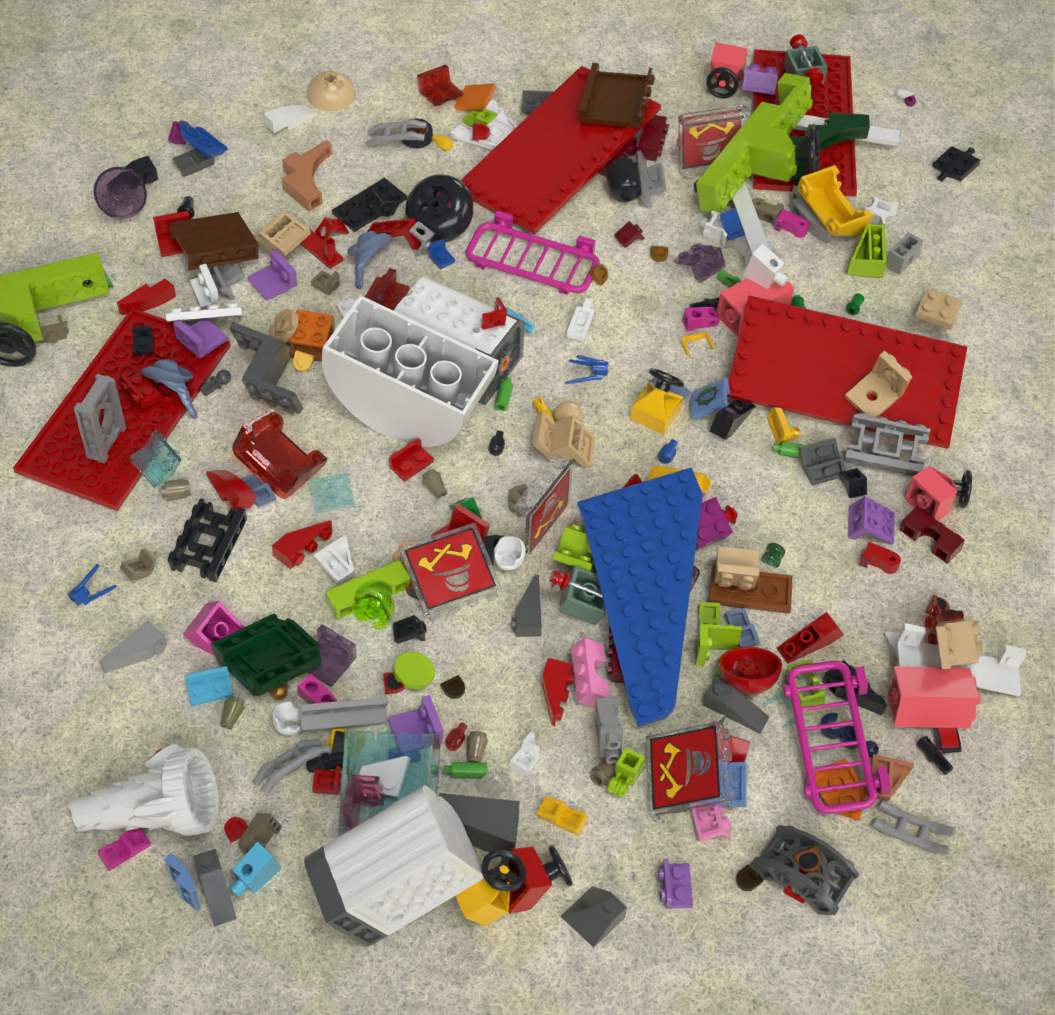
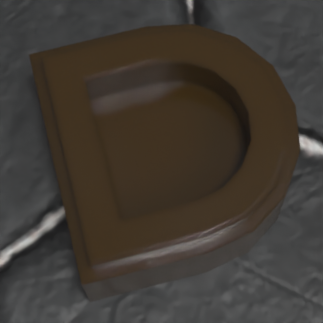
M459 675L440 684L444 693L451 699H458L465 693V684Z
M746 865L737 873L736 884L743 891H752L763 883V879L749 865Z

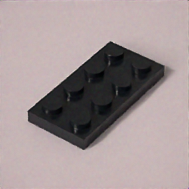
M383 178L332 209V214L353 232H356L380 217L374 216L365 204L372 190L376 191L382 201H394L399 204L407 200V195L386 178ZM374 197L371 200V204L373 207L376 205V199Z

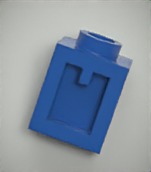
M443 239L429 245V258L440 270L455 263V258L445 248V241Z

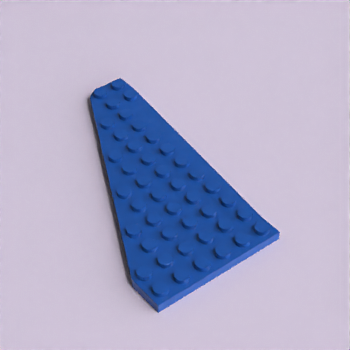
M692 467L577 502V507L586 529L630 709L637 727L667 718L673 712L676 704L703 495Z

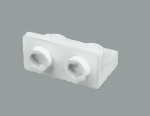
M207 264L199 265L200 273L197 274L198 278L191 279L190 284L201 309H204L208 305L219 304L218 291Z

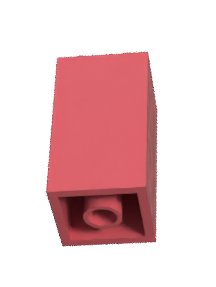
M747 278L720 293L717 309L718 318L739 338L749 295L791 305L794 287L787 281L783 287L774 282L769 288H765Z
M894 666L887 695L894 727H952L970 729L972 721L976 719V706L980 704L981 700L980 692L976 690V678L972 676L971 669L953 667L951 669H942V667Z

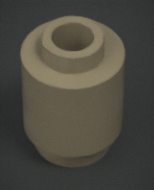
M188 480L165 481V486H161L162 497H167V501L184 499L186 496L191 495Z

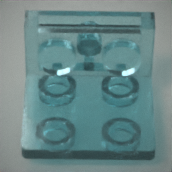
M158 431L152 433L146 446L132 454L129 458L154 488L170 478L181 462L179 453L171 448L166 438L159 434Z

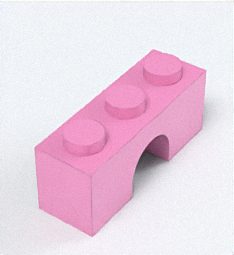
M583 638L571 647L577 701L596 707V698L610 697L608 680L601 678L595 671V669L606 662L604 645Z

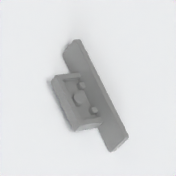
M640 150L637 151L638 158H636V163L639 164L642 194H640L642 203L646 204L648 209L652 208L651 196L667 191L664 166L660 162L647 167L646 159Z
M239 263L211 267L215 271V274H213L215 279L221 284L219 288L223 295H228L231 300L235 297L230 286L245 277Z

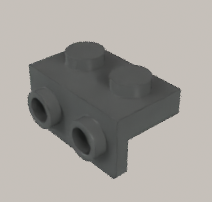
M523 90L522 112L531 114L554 91Z

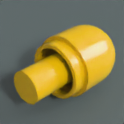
M436 134L432 136V140L436 142L438 148L444 151L452 149L453 141L449 137Z

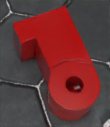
M868 542L859 565L867 568L868 564L882 569L887 574H894L900 566L901 557L889 549Z

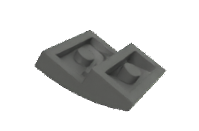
M836 438L798 447L803 468L812 486L838 479L839 472L846 471L844 459L839 455Z

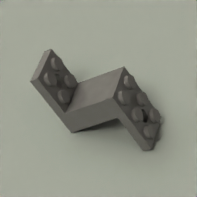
M232 322L230 330L238 346L244 350L251 349L256 353L241 379L250 397L257 401L263 399L272 407H277V405L283 407V410L287 413L293 414L296 412L300 414L303 407L296 393L276 385L291 358L283 341Z

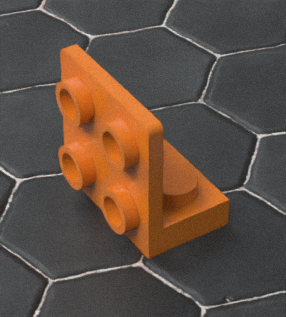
M297 309L298 326L293 336L289 339V343L323 349L328 340L330 329L334 330L335 328L333 315Z

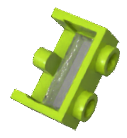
M812 659L788 665L787 674H785L786 683L787 675L792 668L799 665L813 664ZM814 672L797 675V688L820 685L818 675L815 676ZM820 689L798 692L801 707L825 704L826 694Z

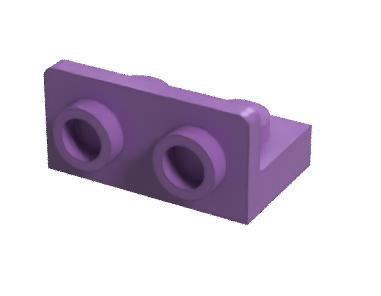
M663 859L662 866L658 867V878L663 880L664 888H660L661 902L665 901V909L693 908L689 863L669 864L668 859Z

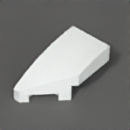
M532 731L523 740L521 748L509 763L510 768L528 777L539 760L540 749L536 745L535 734Z

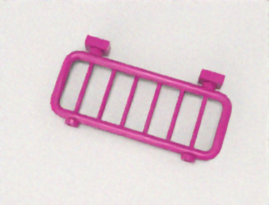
M496 211L494 223L487 222L479 225L466 248V257L470 261L475 262L477 268L481 267L484 270L488 266L559 288V293H564L565 295H568L569 291L573 293L586 291L593 280V277L588 273L582 285L575 286L569 284L582 257L593 262L590 270L593 266L600 264L599 258L594 254L596 240L579 235L575 248L512 229L513 215ZM487 229L496 231L484 256L474 255L472 252L483 231ZM499 233L513 236L500 262L486 259ZM516 237L529 241L516 267L503 264ZM532 242L546 246L533 272L519 269ZM550 247L560 250L562 253L548 278L536 274ZM565 252L579 256L566 283L553 279Z
M840 661L799 665L792 668L787 675L788 685H784L785 698H791L808 785H804L805 798H811L813 807L822 814H835L870 808L877 799L876 789L879 788L881 795L889 794L891 785L886 766L877 767L876 775L872 773L854 688H857L858 695L867 694L868 683L864 666L855 667L853 676H851L848 666ZM838 669L843 676V681L799 688L796 685V676L803 673ZM845 685L848 701L801 707L798 692ZM849 705L852 721L805 727L802 711ZM853 725L856 741L809 747L806 731ZM858 745L861 761L813 767L810 751ZM862 765L865 781L817 788L815 771ZM867 786L868 797L866 800L834 805H823L820 802L818 792Z

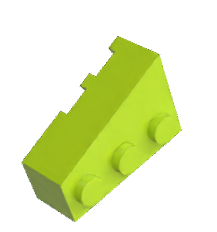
M867 223L855 253L851 258L847 275L883 278L887 263L885 225Z

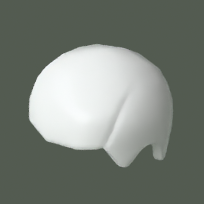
M292 702L279 703L274 707L272 713L274 728L284 735L291 736L300 732L299 709L295 708ZM287 722H294L296 724L293 726H284Z

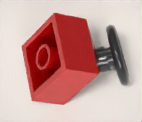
M554 845L548 847L553 861L545 864L542 863L533 846L511 849L510 852L516 854L523 861L526 868V879L521 887L510 891L509 914L532 909L552 886V881L562 876L567 886L571 887L573 885L572 878ZM509 859L508 865L511 868V872L519 877L517 865Z

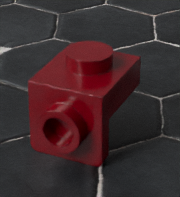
M630 221L614 234L625 248L631 245L638 237L641 240L645 239L641 234L643 230L638 224L633 225Z

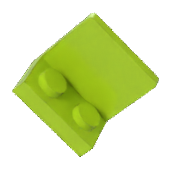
M700 624L695 644L696 666L704 667L705 660H709L710 649L731 650L738 648L742 627L732 624Z

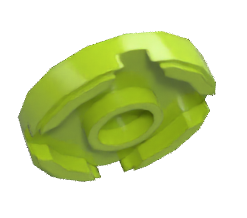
M411 651L398 656L393 665V674L398 682L404 684V687L412 690H421L428 687L433 681L435 667L427 656Z

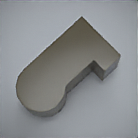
M761 198L752 199L758 218L775 225L776 218L784 209V205L778 203L775 206Z
M257 813L240 838L239 847L246 854L256 842L265 848L273 834H278L283 826L271 814Z

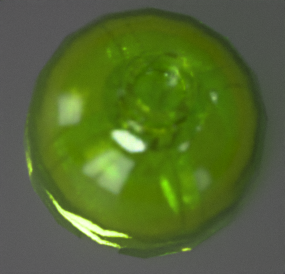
M372 587L363 590L355 598L352 610L360 623L363 620L375 624L372 628L380 630L385 628L392 619L395 604L390 594L385 590ZM377 617L379 619V621L375 623L368 620V618L376 619Z

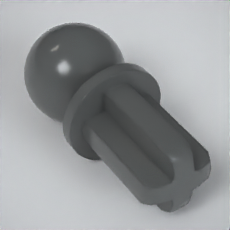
M220 370L216 377L211 376L210 381L201 386L200 391L203 395L207 396L217 388L220 390L222 388L221 384L226 385L231 381L230 372Z

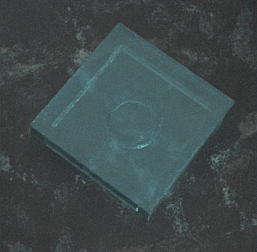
M348 473L309 480L316 514L355 507Z

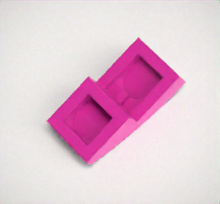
M141 828L133 829L121 834L118 841L98 849V856L108 871L150 847L151 842Z

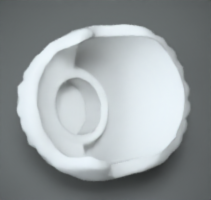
M510 535L500 538L494 548V561L497 567L507 571L518 569L523 564L526 554L523 541L518 537Z

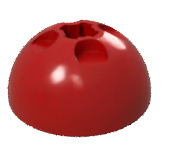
M738 647L722 654L719 659V669L726 684L734 687L742 694L755 695L769 690L777 682L782 671V661L776 654L763 648Z

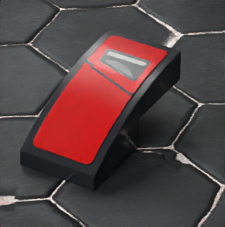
M933 728L937 747L942 750V753L962 751L957 728Z

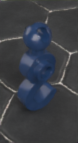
M826 714L822 718L820 725L836 722L838 714ZM845 726L838 729H820L822 734L830 739L841 738V742L856 741L853 726ZM872 740L866 741L869 757H872L873 754L877 755L879 752L878 744ZM858 745L845 746V747H847V748H849V749H855V748H858Z

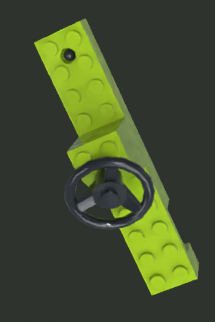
M785 73L777 82L780 105L761 102L706 172L694 183V191L698 193L700 211L711 213L713 210L721 213L739 188L743 186L747 178L751 176V173L788 182L797 171V166L795 165L796 157L797 161L809 167L810 174L819 171V134L816 124L810 125L808 135L797 146L793 145L789 137L790 132L797 126L808 109L812 107L813 100L811 99L809 77Z
M99 252L0 275V351L6 354L18 351L25 356L22 359L14 360L0 357V365L10 367L24 366L34 359L36 355L35 342L44 340L37 311L110 294Z

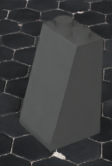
M439 793V796L446 800L459 816L473 847L489 853L500 849L507 851L516 849L520 801Z

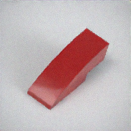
M165 278L152 287L144 284L117 302L119 314L127 315L131 308L146 311L167 303L176 297L175 287Z
M226 470L206 472L208 479L222 501H229L234 509L238 507L242 509L252 507L257 496L241 478Z

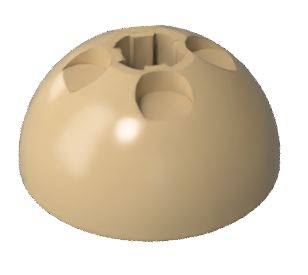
M325 71L316 75L311 80L307 89L309 103L315 108L324 111L344 109L354 101L356 96L355 88L349 78L337 71Z

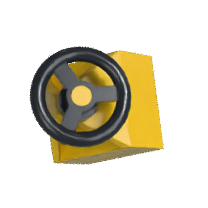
M650 368L649 374L657 378L656 384L650 381L633 403L630 419L664 435L681 411L683 396L670 391L671 385L683 387L684 382L664 371Z
M500 849L488 853L481 864V872L484 879L456 895L466 919L485 926L508 912L510 891H514L522 886L526 879V868L523 861L516 854L507 850ZM501 857V863L498 867L494 869L488 868L489 862L493 858ZM509 859L517 865L519 877L511 872V868L508 865Z

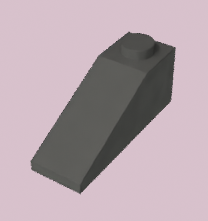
M534 575L516 608V618H512V630H516V637L541 636L539 575Z
M715 678L705 694L703 706L721 715L724 714L727 718L761 734L769 716L734 687Z
M216 849L194 855L195 865L214 927L237 919Z

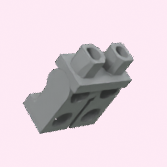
M617 696L596 698L595 729L599 744L600 758L605 757L607 764L617 763L622 755L623 727L622 724L619 725V702Z

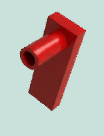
M415 218L372 223L368 231H374L378 234L386 233L391 235V237L405 236L413 250L421 246L419 239L409 232L417 223Z
M310 229L311 234L300 243L329 269L344 261L343 256L336 251L333 238L322 240Z

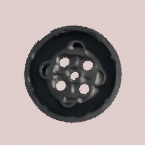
M436 174L424 178L413 187L406 201L405 215L406 219L415 218L416 222H421L435 233L430 241L431 243L441 239L446 243L459 237L470 225L474 214V200L470 190L461 180L451 175ZM447 202H451L450 208H447ZM435 215L440 217L439 219L434 220ZM416 229L420 235H425L424 230Z

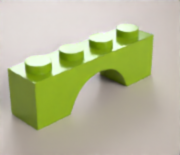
M400 560L390 562L384 567L371 570L361 577L350 579L347 583L330 588L325 592L326 602L338 620L356 612L355 606L358 598L368 591L382 590L393 596L411 588L410 576Z

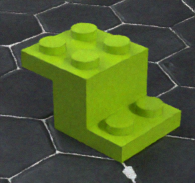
M575 522V524L564 528L559 548L554 551L552 559L574 567L578 566L591 572L595 570V565L584 524Z

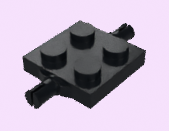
M951 146L933 162L932 167L941 172L937 176V180L943 182L944 179L949 177L961 182L980 164V159L972 156L975 153V149L970 147L967 151L963 152Z

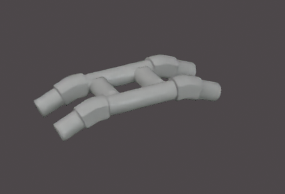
M410 119L386 124L379 123L369 129L368 134L372 136L384 131V135L373 137L366 142V146L370 148L383 142L406 139L424 141L425 134L407 131V128L425 129L426 122ZM400 129V133L391 134V130Z
M319 738L302 740L273 761L264 764L253 779V782L260 786L264 779L267 778L268 780L262 786V789L269 793L274 785L283 779L285 775L308 760L320 757L323 753L329 754L330 747L329 745L321 746ZM293 757L296 758V759L292 760L291 762H289L288 764H286V765L284 764L285 762L289 761V760L292 759Z
M883 799L878 802L877 807L884 810L886 814L896 819L899 818L895 829V827L875 817L871 825L881 833L922 848L930 853L948 855L949 846L929 840L926 841L928 831L939 835L954 836L955 827L944 826V824L925 820L902 811ZM907 822L920 827L917 837L904 832Z

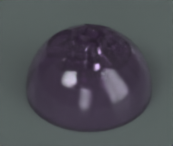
M125 167L109 168L98 176L94 184L93 194L98 208L111 218H131L137 215L146 203V186L141 177L131 169Z

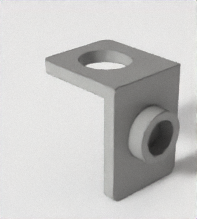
M419 221L409 230L411 234L423 242L416 253L417 257L423 251L426 252L429 249V245L432 244L430 241L435 234ZM416 229L424 230L425 235H420Z

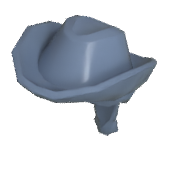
M368 231L360 235L357 244L348 249L347 254L356 257L355 286L357 289H362L364 267L367 261L373 257L376 250L383 249L392 241L391 235Z
M168 359L158 360L153 366L141 369L140 373L143 376L153 379L156 383L162 382L170 389L176 391L188 414L192 418L198 417L185 385L186 381L193 378L190 371L179 367L175 361Z

